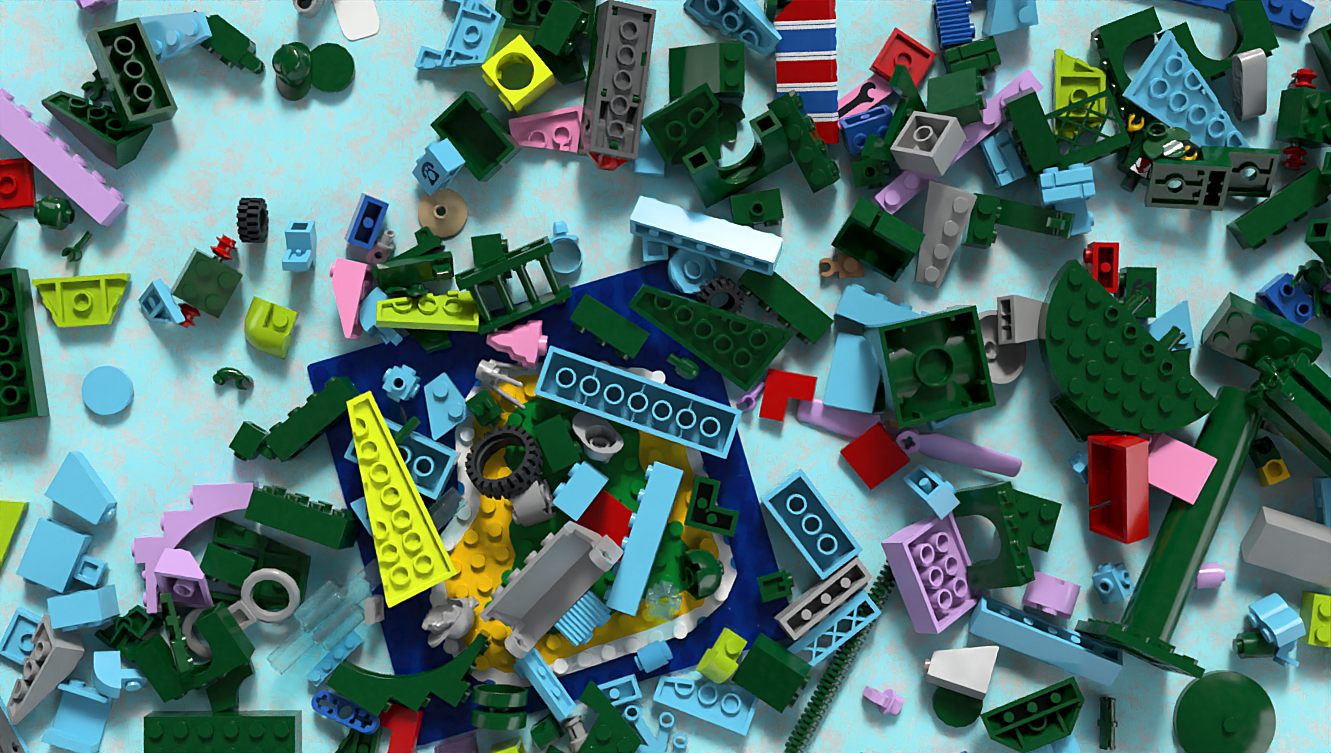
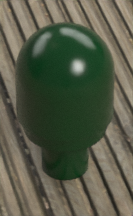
M671 352L666 361L675 366L673 368L676 371L675 373L685 380H694L699 374L698 365L688 357L682 356L679 358Z

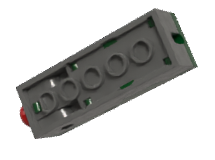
M607 0L596 6L577 155L590 157L598 169L615 171L622 164L637 160L641 120L643 118L656 18L655 9L615 0Z

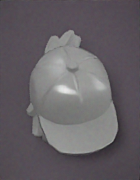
M474 596L469 599L466 597L460 599L447 597V605L431 608L422 623L424 630L431 631L428 637V644L431 647H436L445 638L454 640L469 632L474 623V609L479 605V600L475 599Z

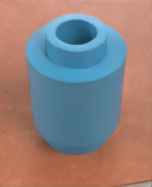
M657 640L636 650L638 655L634 657L639 670L645 669L646 673H649L669 663L668 660L672 659L673 655L666 640L660 642Z

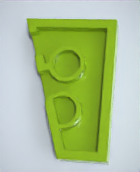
M0 500V572L11 548L10 543L14 533L18 531L21 523L19 521L29 502Z

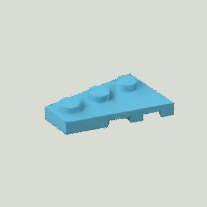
M204 12L139 17L159 64L212 36Z

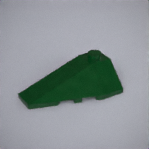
M59 91L41 100V104L98 159L116 170L136 159L153 130V125L124 132L118 115L112 111V107L104 105L101 108L91 105L88 99L63 91Z

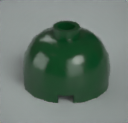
M692 549L682 552L683 555L679 557V570L682 581L687 579L690 587L685 589L689 597L697 601L713 595L719 589L722 575H724L722 562L717 560L711 552L704 549Z

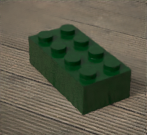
M137 17L90 28L86 42L124 132L173 119L178 108L140 18Z
M1232 292L1228 293L1202 330L1204 345L1259 372L1261 371L1255 367V364L1260 359L1267 362L1269 360L1282 359L1286 355L1303 352L1310 358V362L1314 363L1323 351L1320 335Z
M263 485V488L253 489L244 518L337 550L354 546L361 525V520L355 516L356 513L345 508H341V510L332 509L333 504L321 500H318V502L309 501V496L301 493H295V495L286 493V488L272 485V487Z

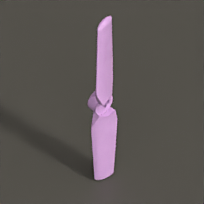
M814 399L813 402L800 400L797 407L796 416L798 420L852 438H857L878 421L881 423V414L873 412V415L824 406L823 400ZM883 425L906 454H913L919 451L934 459L1008 477H1015L1021 470V459L941 433H919L913 427L898 429ZM911 436L913 442L906 445L904 439Z

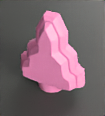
M529 320L526 325H515L510 331L498 330L493 334H487L486 343L497 351L508 352L511 359L521 362L523 367L536 370L539 356H546L548 336L542 335V320Z

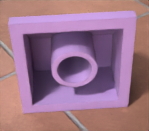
M165 548L154 570L161 594L170 592L173 604L204 609L214 606L205 576L190 551Z

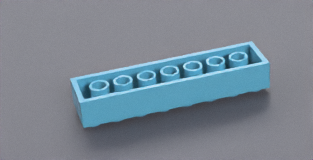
M553 346L549 347L534 391L536 395L724 459L727 458L742 414L741 410Z

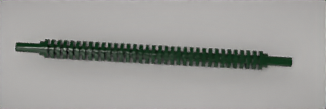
M885 564L883 568L886 569V572L883 570L879 572L883 577L877 576L876 578L880 583L874 581L873 585L877 588L871 587L870 589L874 594L868 593V596L880 611L883 608L879 604L885 605L886 603L882 598L886 600L889 598L885 593L891 594L892 592L888 587L894 588L895 585L891 582H896L890 565L887 566ZM864 601L867 604V606L863 604L861 605V608L864 609V612L858 610L857 613L861 615V617L866 618L868 615L874 612V610L870 607L867 601ZM871 623L844 642L845 646H839L838 648L842 652L836 650L835 654L839 657L833 656L832 659L836 663L830 661L829 665L833 668L827 667L826 671L830 674L824 673L823 677L826 680L821 679L819 681L823 686L818 684L816 688L820 692L817 690L813 692L817 697L811 696L810 700L814 703L808 701L807 706L810 709L805 707L804 712L807 714H801V718L804 720L799 719L798 723L800 725H795L794 728L797 731L793 730L791 732L794 737L789 736L788 740L790 742L785 743V753H804L802 749L807 747L804 743L809 744V738L813 736V733L810 731H816L813 725L818 726L819 722L817 720L821 721L823 718L820 714L824 715L826 713L822 707L828 709L829 705L825 702H832L829 696L834 698L835 693L832 690L838 691V687L835 684L840 686L842 682L838 679L844 680L845 677L841 673L847 674L848 671L844 667L850 669L851 665L847 662H854V659L850 656H857L854 650L860 651L861 648L857 644L863 645L864 642L860 638L866 640L867 636L863 633L869 634L870 631L866 627L872 629L873 625Z

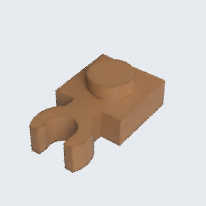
M845 253L836 254L837 261H833L830 258L819 260L820 264L827 263L830 266L828 272L820 273L821 277H829L834 272H838V279L864 277L863 264Z

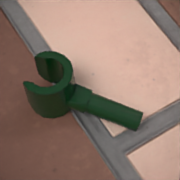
M87 231L74 247L64 248L62 256H68L72 251L73 258L69 262L79 261L82 257L81 249L93 234Z

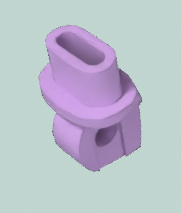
M866 686L862 693L863 696L878 704L879 711L884 715L889 713L897 716L904 702V699L896 695V692L892 689H887L882 693Z

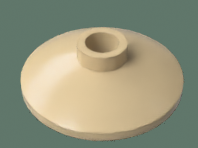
M443 188L431 196L427 193L422 198L418 207V218L422 227L428 226L433 234L439 237L455 235L463 228L467 220L468 211L464 199L457 192L448 188ZM440 207L446 209V213L443 216L437 214V210Z

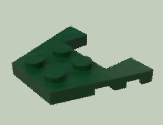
M896 64L888 84L900 95V99L884 140L877 135L869 134L861 153L862 157L896 162L890 151L891 146L914 111L925 113L927 111L907 67Z
M590 679L578 700L600 713L576 753H635L642 739L598 688L596 683ZM550 745L545 753L564 752Z

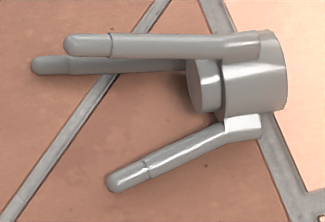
M490 359L489 362L482 360L475 374L476 379L482 380L481 385L489 387L515 406L525 410L526 407L493 383L501 380L511 385L522 387L523 384L521 382L501 375V369L497 367L527 371L528 368L522 365L498 362Z

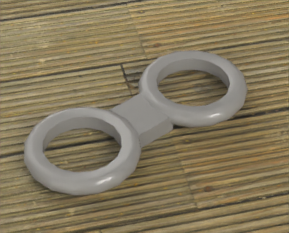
M263 568L251 573L244 580L241 588V600L228 607V610L242 630L257 620L265 623H280L288 620L297 612L301 602L300 590L295 580L287 573L277 569ZM262 580H274L281 583L289 593V605L279 612H268L261 609L252 598L253 586ZM193 609L185 617L182 625V634H185L188 648L193 653L212 660L211 648L203 646L198 642L193 632L196 619L206 609Z

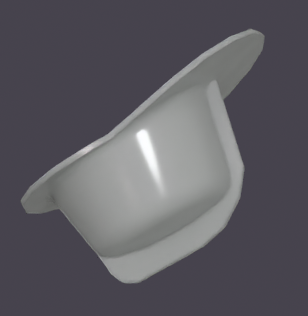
M586 411L579 412L574 416L572 428L582 441L583 451L586 456L606 464L614 453L622 449L624 445L623 438L604 417Z

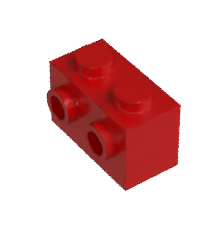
M1092 242L1088 244L1087 248L1083 251V262L1087 263V271L1111 295L1118 293L1119 243Z

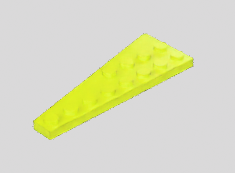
M368 391L346 401L385 600L390 608L456 575L457 572L371 391Z

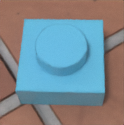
M642 237L644 263L668 261L667 244Z
M84 553L81 555L72 577L92 586H99L108 562Z

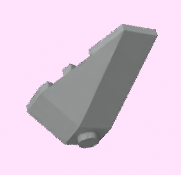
M49 615L42 617L33 633L30 642L34 644V648L30 657L25 656L23 660V677L16 680L6 709L12 725H17L74 670L78 661L84 656L85 650L79 635L72 630L62 632V628L52 629Z

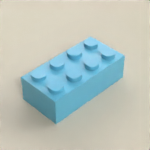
M383 417L393 437L403 426ZM413 431L397 448L418 492L435 500L440 499L461 453ZM352 438L344 458L358 464L354 439Z
M798 468L760 497L761 501L822 580L863 550L802 469Z

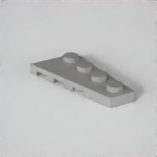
M929 178L922 233L926 235L919 247L915 281L939 289L977 199L976 195Z

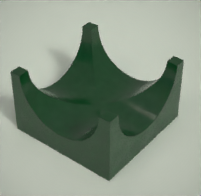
M955 305L947 307L946 310L924 316L862 327L863 337H866L871 343L883 376L885 410L880 415L882 425L900 429L996 406L976 305Z

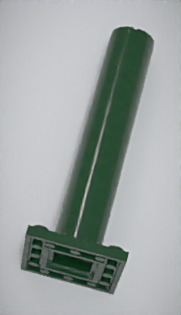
M1229 386L1219 387L1215 396L1219 404L1208 413L1194 446L1195 449L1216 458L1217 462L1194 505L1176 497L1172 498L1120 623H1110L1105 620L1100 621L1088 618L1087 621L1078 620L1075 627L1076 630L1121 649L1123 652L1164 671L1202 679L1205 669L1197 666L1198 661L1189 656H1181L1174 653L1176 646L1169 643L1264 418L1257 412L1256 407H1252L1245 401L1249 392Z

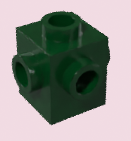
M861 156V160L850 163L856 188L867 186L868 190L882 187V182H885L888 179L887 175L891 174L889 162L886 160ZM869 167L875 170V174L869 172Z

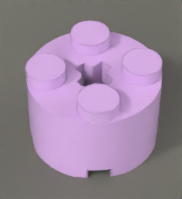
M1034 571L1035 580L1027 584L1022 604L1070 620L1081 586Z

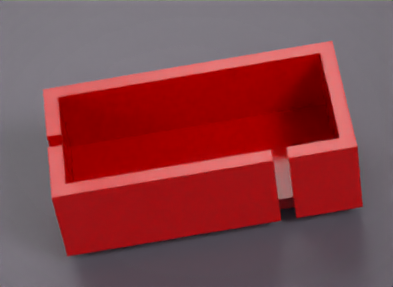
M1111 429L1087 436L1089 505L1095 506L1110 500L1109 503L1089 510V531L1127 545L1149 537L1148 440L1132 435L1126 436L1125 433Z

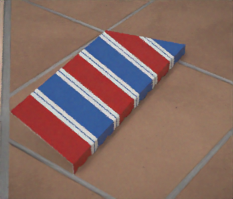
M793 0L774 19L775 29L782 37L775 47L777 98L795 90L796 94L798 93L804 101V109L807 115L811 116L814 120L818 136L826 144L839 143V117L837 112L838 78L836 75L837 40L835 36L836 0Z

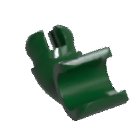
M231 367L221 368L213 375V381L218 385H224L226 381L235 379L236 387L242 390H247L242 385L244 378L248 382L253 383L252 377L244 375L239 370Z

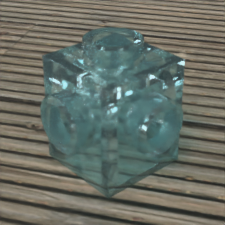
M660 580V584L654 583L653 589L648 588L645 603L649 604L648 616L672 621L674 610H680L683 597L678 595L679 588L674 587L675 583ZM665 596L668 598V601L661 602L659 598Z

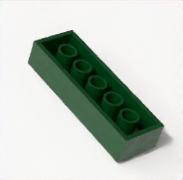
M18 267L0 269V424L48 417L50 414L29 273L27 269Z
M302 710L218 711L215 713L212 711H153L144 716V753H302Z

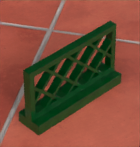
M1110 89L1045 114L1047 121L1052 118L1063 121L1058 133H1053L1056 143L1060 139L1072 144L1068 154L1062 156L1063 161L1047 168L1058 167L1059 171L1069 170L1068 166L1079 163L1087 165L1131 147L1130 138L1125 130ZM1104 97H1107L1110 105L1106 115L1092 110L1095 102ZM1091 103L1089 108L1084 107V105ZM1079 108L1087 112L1082 124L1068 120L1072 110ZM1111 110L1113 112L1115 119L1109 117ZM1067 113L1065 118L1060 116L1062 114ZM1090 113L1104 118L1098 131L1085 126ZM1109 120L1118 125L1120 133L1108 136L1101 133L1106 121ZM1066 123L1079 128L1074 141L1060 136ZM1082 130L1096 135L1092 144L1084 146L1077 143ZM1099 136L1105 138L1097 142ZM1019 144L1020 147H1021L1022 153H1024V150H1023L1022 145ZM1075 146L1080 148L1078 150L1073 151ZM1029 166V171L1036 185L1038 184L1037 177L1039 174H1043L1044 169L1034 173L1031 166Z

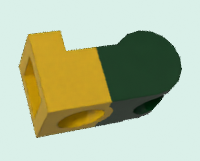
M1268 436L1253 442L1249 456L1260 476L1258 479L1262 487L1270 486L1291 477L1279 451Z

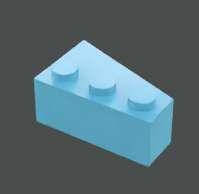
M987 0V13L982 31L991 36L1039 24L1036 0Z

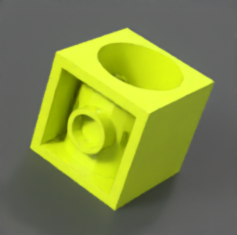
M521 35L517 36L481 66L485 73L482 77L494 93L497 90L500 92L498 97L509 112L514 109L517 114L521 113L556 84L553 73ZM515 63L527 64L534 69L531 75V83L522 90H508L501 86L504 70Z

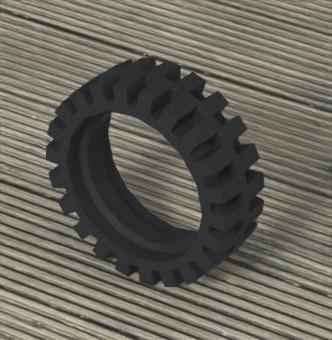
M508 425L502 426V431L498 427L493 428V434H490L489 431L484 433L486 438L482 439L479 437L476 440L478 445L472 444L470 448L472 453H467L466 456L468 461L465 462V467L469 479L483 496L485 495L490 499L494 497L495 500H501L502 496L505 499L511 498V493L515 496L520 495L519 489L522 488L526 491L529 488L527 483L533 484L536 481L534 475L539 476L541 472L539 467L543 465L541 460L543 456L539 446L529 432H526L521 427L519 429L514 425L511 428ZM509 446H522L526 449L523 462L508 476L499 479H486L483 477L486 462L500 449Z

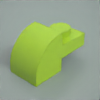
M724 628L713 648L706 650L695 670L714 683L724 682L738 667L739 664L736 661L747 641L730 629Z

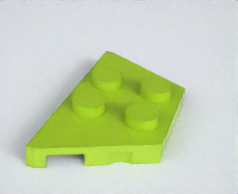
M1055 49L1053 111L1105 91L1106 72L1096 67H1090L1087 62L1063 53L1064 50ZM1105 97L1097 100L1092 110L1105 115ZM1091 103L1084 105V107L1089 108ZM1079 108L1071 111L1068 120L1082 124L1087 112ZM1067 113L1062 114L1060 116L1065 118ZM1090 113L1085 126L1091 129L1102 124L1104 118ZM1053 118V133H1058L1063 121ZM1066 123L1060 136L1067 139L1076 137L1079 128ZM1058 139L1057 145H1059V144H1061V143H1063V142H1065V141H1062V140Z
M118 273L33 279L32 284L44 300L42 301L46 308L51 311L52 318L58 328L111 325L130 281L131 274Z

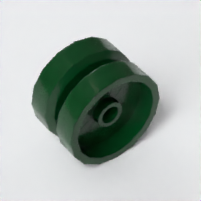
M481 684L474 686L472 701L479 706L471 711V724L475 727L490 730H517L525 728L527 712L520 707L527 705L529 690L525 687L509 684Z

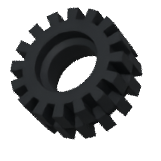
M241 198L239 200L238 213L236 215L238 222L236 224L238 226L237 232L240 234L239 239L242 243H263L266 241L269 219H267V203H265L263 198Z
M713 276V282L707 279L705 280L706 286L700 285L701 292L697 291L696 296L698 299L696 301L712 306L711 301L717 294L727 293L728 301L718 308L734 314L737 311L742 312L743 308L740 305H744L742 298L744 296L732 279L728 278L727 280L725 276H721L719 280L717 276Z

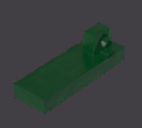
M1000 199L999 204L1002 206L999 219L995 220V224L1070 239L1075 214Z
M426 226L414 233L418 243L417 246L386 262L429 255L445 245L438 235H434L430 228ZM377 267L371 269L374 278L378 280Z
M451 251L376 264L380 290L433 280L452 279L454 277Z

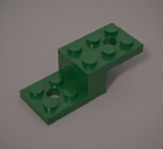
M1201 145L1198 160L1152 159L1144 200L1145 207L1223 211L1226 196L1270 198L1280 151L1279 149ZM1246 169L1255 170L1251 176L1241 175ZM1173 180H1179L1182 182L1181 185L1176 188H1171L1168 186V184Z

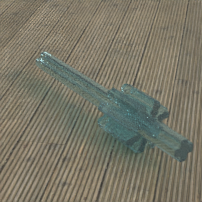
M454 486L427 510L437 531L468 503ZM377 557L345 586L343 584L340 585L337 580L330 578L294 612V617L301 623L300 627L266 658L275 671L283 674L315 643L317 645L321 644L325 650L331 651L365 620L364 609L359 604L382 583Z

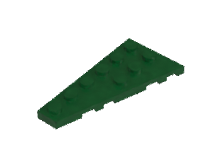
M643 284L628 302V306L745 392L750 389L793 337V333L646 284Z

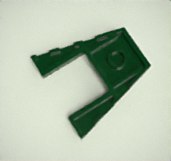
M216 517L212 542L260 549L257 571L263 568H272L287 573L295 580L300 590L301 602L299 607L304 606L311 556L226 518ZM262 580L254 586L252 598L261 609H283L289 605V593L281 583L274 580ZM209 590L213 605L223 601L228 608L241 600V595Z

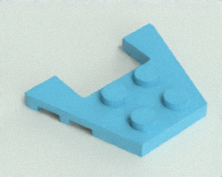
M445 0L461 5L443 51L421 46L414 67L419 70L482 66L491 59L506 19L482 0Z

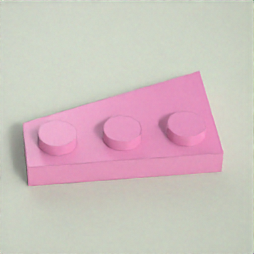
M582 105L509 119L511 136L521 146L577 153L583 111Z

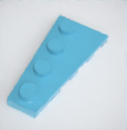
M660 676L652 700L746 736L759 698L739 685Z

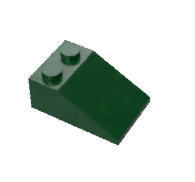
M717 42L669 48V98L681 97L706 82L716 98H743L745 93L744 42Z

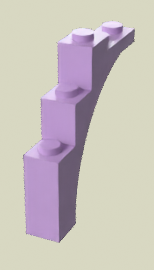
M259 482L193 485V490L190 491L189 496L193 509L164 511V516L161 517L160 521L161 530L164 531V535L134 538L131 553L135 557V563H145V567L142 570V578L146 582L143 604L147 607V613H158L161 611V592L154 570L165 548L180 549L185 541L206 522L229 511L246 509L253 489L259 488Z

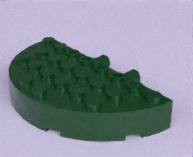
M1076 259L1068 260L1060 268L1051 281L1045 300L1041 305L1038 341L1041 359L1045 364L1052 384L1072 408L1089 420L1112 429L1151 434L1172 431L1187 426L1208 414L1219 404L1171 355L1170 351L1186 337L1184 332L1179 333L1181 329L1173 325L1157 341L1135 319L1134 315L1150 301L1147 296L1143 297L1145 294L1142 291L1137 290L1124 305H1121Z

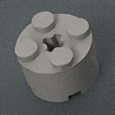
M534 475L536 481L533 484L528 482L529 488L526 491L522 488L519 489L520 495L518 496L511 493V498L508 500L512 501L514 507L512 516L517 525L522 523L525 527L556 517V512L552 513L551 507L555 505L552 503L554 497L547 479L541 480L539 476Z

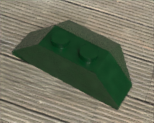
M1073 676L980 714V717L991 740L1020 753H1028L1071 735L1085 700Z

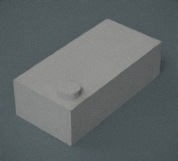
M1262 506L1240 543L1244 562L1331 589V527Z

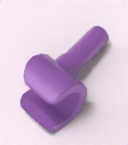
M761 381L749 395L739 399L736 406L738 407L742 402H745L747 409L744 413L755 407V398L765 387V382Z

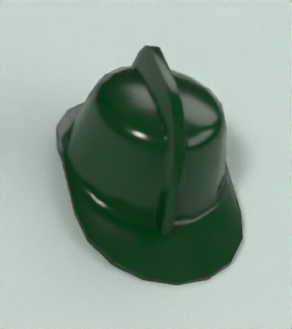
M303 43L282 44L281 48L275 52L272 58V67L276 73L277 89L286 100L298 101L303 99L311 88L312 54L310 49Z

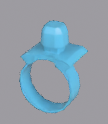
M564 221L554 222L553 234L556 237L549 238L552 248L562 241H569L579 248L581 260L574 270L560 272L553 267L560 274H571L580 267L583 254L580 247L576 244L579 239L578 236L566 235L569 232Z

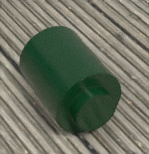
M1262 632L1238 633L1236 639L1232 641L1233 651L1235 654H1238L1240 659L1268 658L1274 655L1275 645L1272 642L1268 643Z

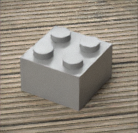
M914 111L891 146L890 151L900 169L943 177L965 141L966 136L956 117Z

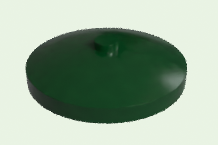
M1216 670L1204 673L1202 679H1193L1182 690L1174 707L1173 727L1176 738L1185 753H1266L1274 738L1276 715L1270 697L1257 682L1234 671Z

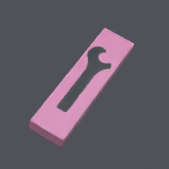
M874 74L839 99L837 110L839 119L867 111L894 92L888 85L889 82Z

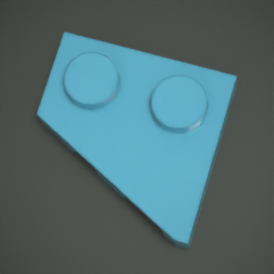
M446 372L424 386L432 438L436 441L471 416L472 412L465 404L466 400Z

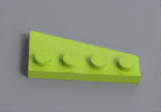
M458 290L447 291L446 295L433 296V293L423 294L421 298L417 299L401 297L377 301L376 327L478 332L479 313L469 291L458 293Z

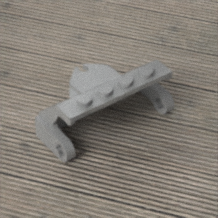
M572 521L567 522L555 536L550 533L540 543L543 548L539 553L535 550L532 551L523 561L527 565L521 571L516 568L507 578L510 583L505 588L500 585L490 595L493 601L479 616L485 622L493 617L512 629V633L504 641L507 650L512 655L520 659L524 658L539 639L622 556L624 551L607 534L602 537L600 534Z

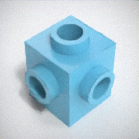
M404 364L402 367L394 366L393 369L389 368L382 379L385 382L382 388L388 391L386 395L397 402H400L401 399L409 400L410 397L414 398L420 389L418 383L421 378L415 376L417 371ZM398 378H401L403 380V386L401 388H398L395 385Z
M1112 562L1104 563L1098 567L1099 571L1091 576L1094 588L1098 591L1103 604L1125 599L1135 588L1131 575L1126 570L1123 562L1114 565Z

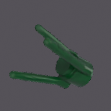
M1309 260L1305 265L1298 266V272L1289 287L1294 288L1302 275L1307 283L1313 285L1315 317L1319 318V283L1323 281L1325 275L1331 281V272L1325 262Z

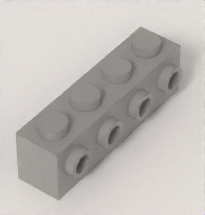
M853 557L824 580L818 581L776 615L774 619L790 639L794 641L796 639L799 640L810 632L809 628L814 624L823 622L829 616L828 613L835 607L839 608L849 600L848 597L851 594L865 588L868 585L867 581L872 578V575L858 557Z

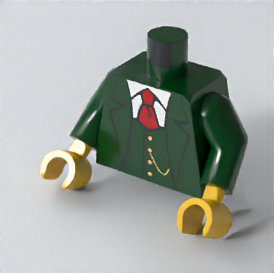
M1134 113L1128 116L1129 126H1125L1131 141V147L1116 153L1117 169L1126 174L1120 186L1131 193L1135 190L1138 183L1147 186L1152 159L1148 158L1143 152L1145 131L1141 128L1144 126V119L1141 117L1139 123H1132L1135 117ZM1190 146L1184 147L1185 152L1189 150ZM1196 152L1192 157H1187V156L1184 154V157H1182V158H1180V159H1181V160H1195V159H1196V156H1197V152ZM1161 155L1160 157H1158V158H1161V159H1167V158H1165L1163 155Z

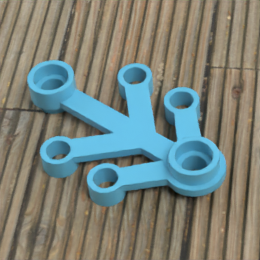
M635 700L625 703L622 709L623 717L627 721L634 723L648 744H640L635 753H665L670 726L674 723V715L670 711H664L660 714V729L658 739H656L641 716V704ZM628 709H636L637 714L635 716L628 715ZM669 715L672 720L669 723H664L662 717ZM677 732L674 735L673 743L675 747L673 753H683L684 747L687 746L688 737L684 732ZM678 736H683L685 738V742L683 744H678L676 742V738Z

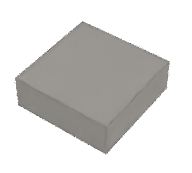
M373 595L364 599L365 625H374L384 620L383 595Z

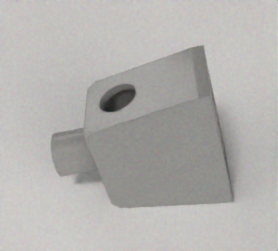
M1019 295L997 297L999 345L1038 339L1039 315L1043 301Z

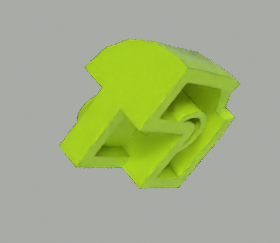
M253 296L244 324L247 340L259 351L285 360L293 338L291 334L299 312Z

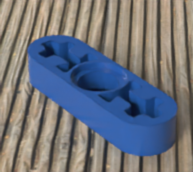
M322 690L317 692L312 698L311 705L316 712L361 733L373 734L380 726L379 716L376 717L359 705L333 693ZM327 698L328 702L335 705L334 709L327 706L322 707L319 704L320 700ZM344 706L352 708V714L347 719H341L339 714ZM358 715L365 719L370 717V720L373 721L372 725L365 727L364 723L356 720Z

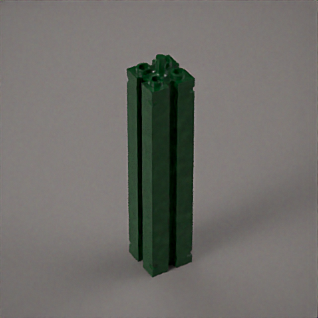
M1303 352L1286 355L1282 359L1269 360L1267 362L1260 359L1255 364V367L1261 371L1259 379L1250 386V392L1245 401L1252 407H1256L1257 412L1331 478V378L1315 363H1311L1310 358Z

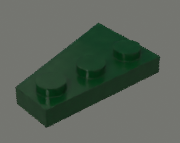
M171 593L160 594L162 620L180 683L191 681L190 671L194 670V664L191 655H186L185 649L188 648L185 634L180 632L179 627L182 626L180 615L178 612H175Z

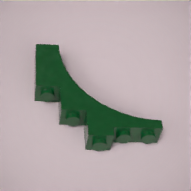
M482 629L474 641L455 658L434 669L407 675L382 674L361 668L344 659L339 663L326 685L376 717L382 711L384 713L388 712L395 701L391 697L415 712L421 706L426 708L433 697L430 692L456 707L460 701L465 703L472 692L469 689L472 681L464 676L470 677L477 666L474 660L478 654L483 656L491 643L487 640L491 634Z

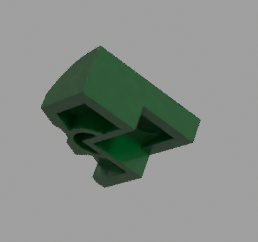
M137 605L130 609L125 616L113 620V625L105 630L99 629L94 635L108 647L115 648L129 661L136 663L131 654L139 643L159 632L163 626V620L155 613H147L145 607Z

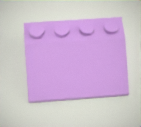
M952 512L947 514L942 520L936 514H933L897 531L881 543L916 633L939 634L977 604L983 595L982 590L972 591L966 566L971 565Z

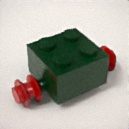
M1298 69L1297 73L1291 74V77L1296 79V83L1290 85L1291 89L1281 90L1275 140L1290 143V147L1282 150V153L1286 155V160L1280 161V164L1285 165V169L1301 170V166L1307 165L1306 162L1302 161V156L1307 155L1308 152L1302 147L1310 149L1331 147V94L1315 90L1316 86L1311 83L1318 76L1313 74V70Z
M224 234L221 238L216 236V239L219 241L217 246H210L215 254L214 257L194 248L171 289L173 296L187 302L178 303L180 311L185 318V321L179 323V325L188 328L189 325L195 326L192 321L194 316H201L196 308L219 319L243 276L240 271L223 263V259H233L230 254L232 249H239L235 246L236 241Z

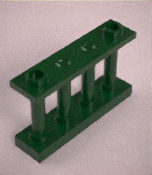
M548 236L455 275V282L459 291L466 289V291L470 292L483 321L479 322L478 327L480 335L485 333L493 334L503 325L553 304L561 305L567 302L569 297L573 296L569 284L561 287L548 258L550 256L549 253L554 252ZM533 260L540 262L552 290L539 297L525 268L526 263ZM511 269L516 271L529 300L516 307L502 279L503 273ZM488 279L493 281L506 310L495 316L491 315L478 287L481 282Z

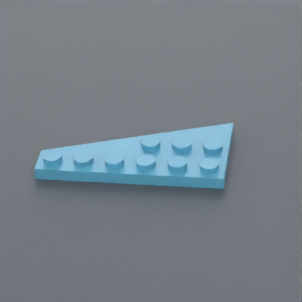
M1166 30L1122 96L1161 123L1167 125L1168 128L1180 127L1188 131L1191 137L1187 141L1199 149L1201 145L1250 148L1240 131H1237L1230 121L1227 112L1223 111L1217 102L1218 99L1199 71L1193 67L1184 49L1180 48L1173 33L1170 30Z

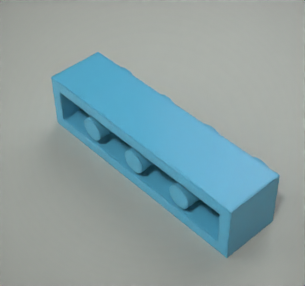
M354 630L350 631L306 677L317 687L364 640Z

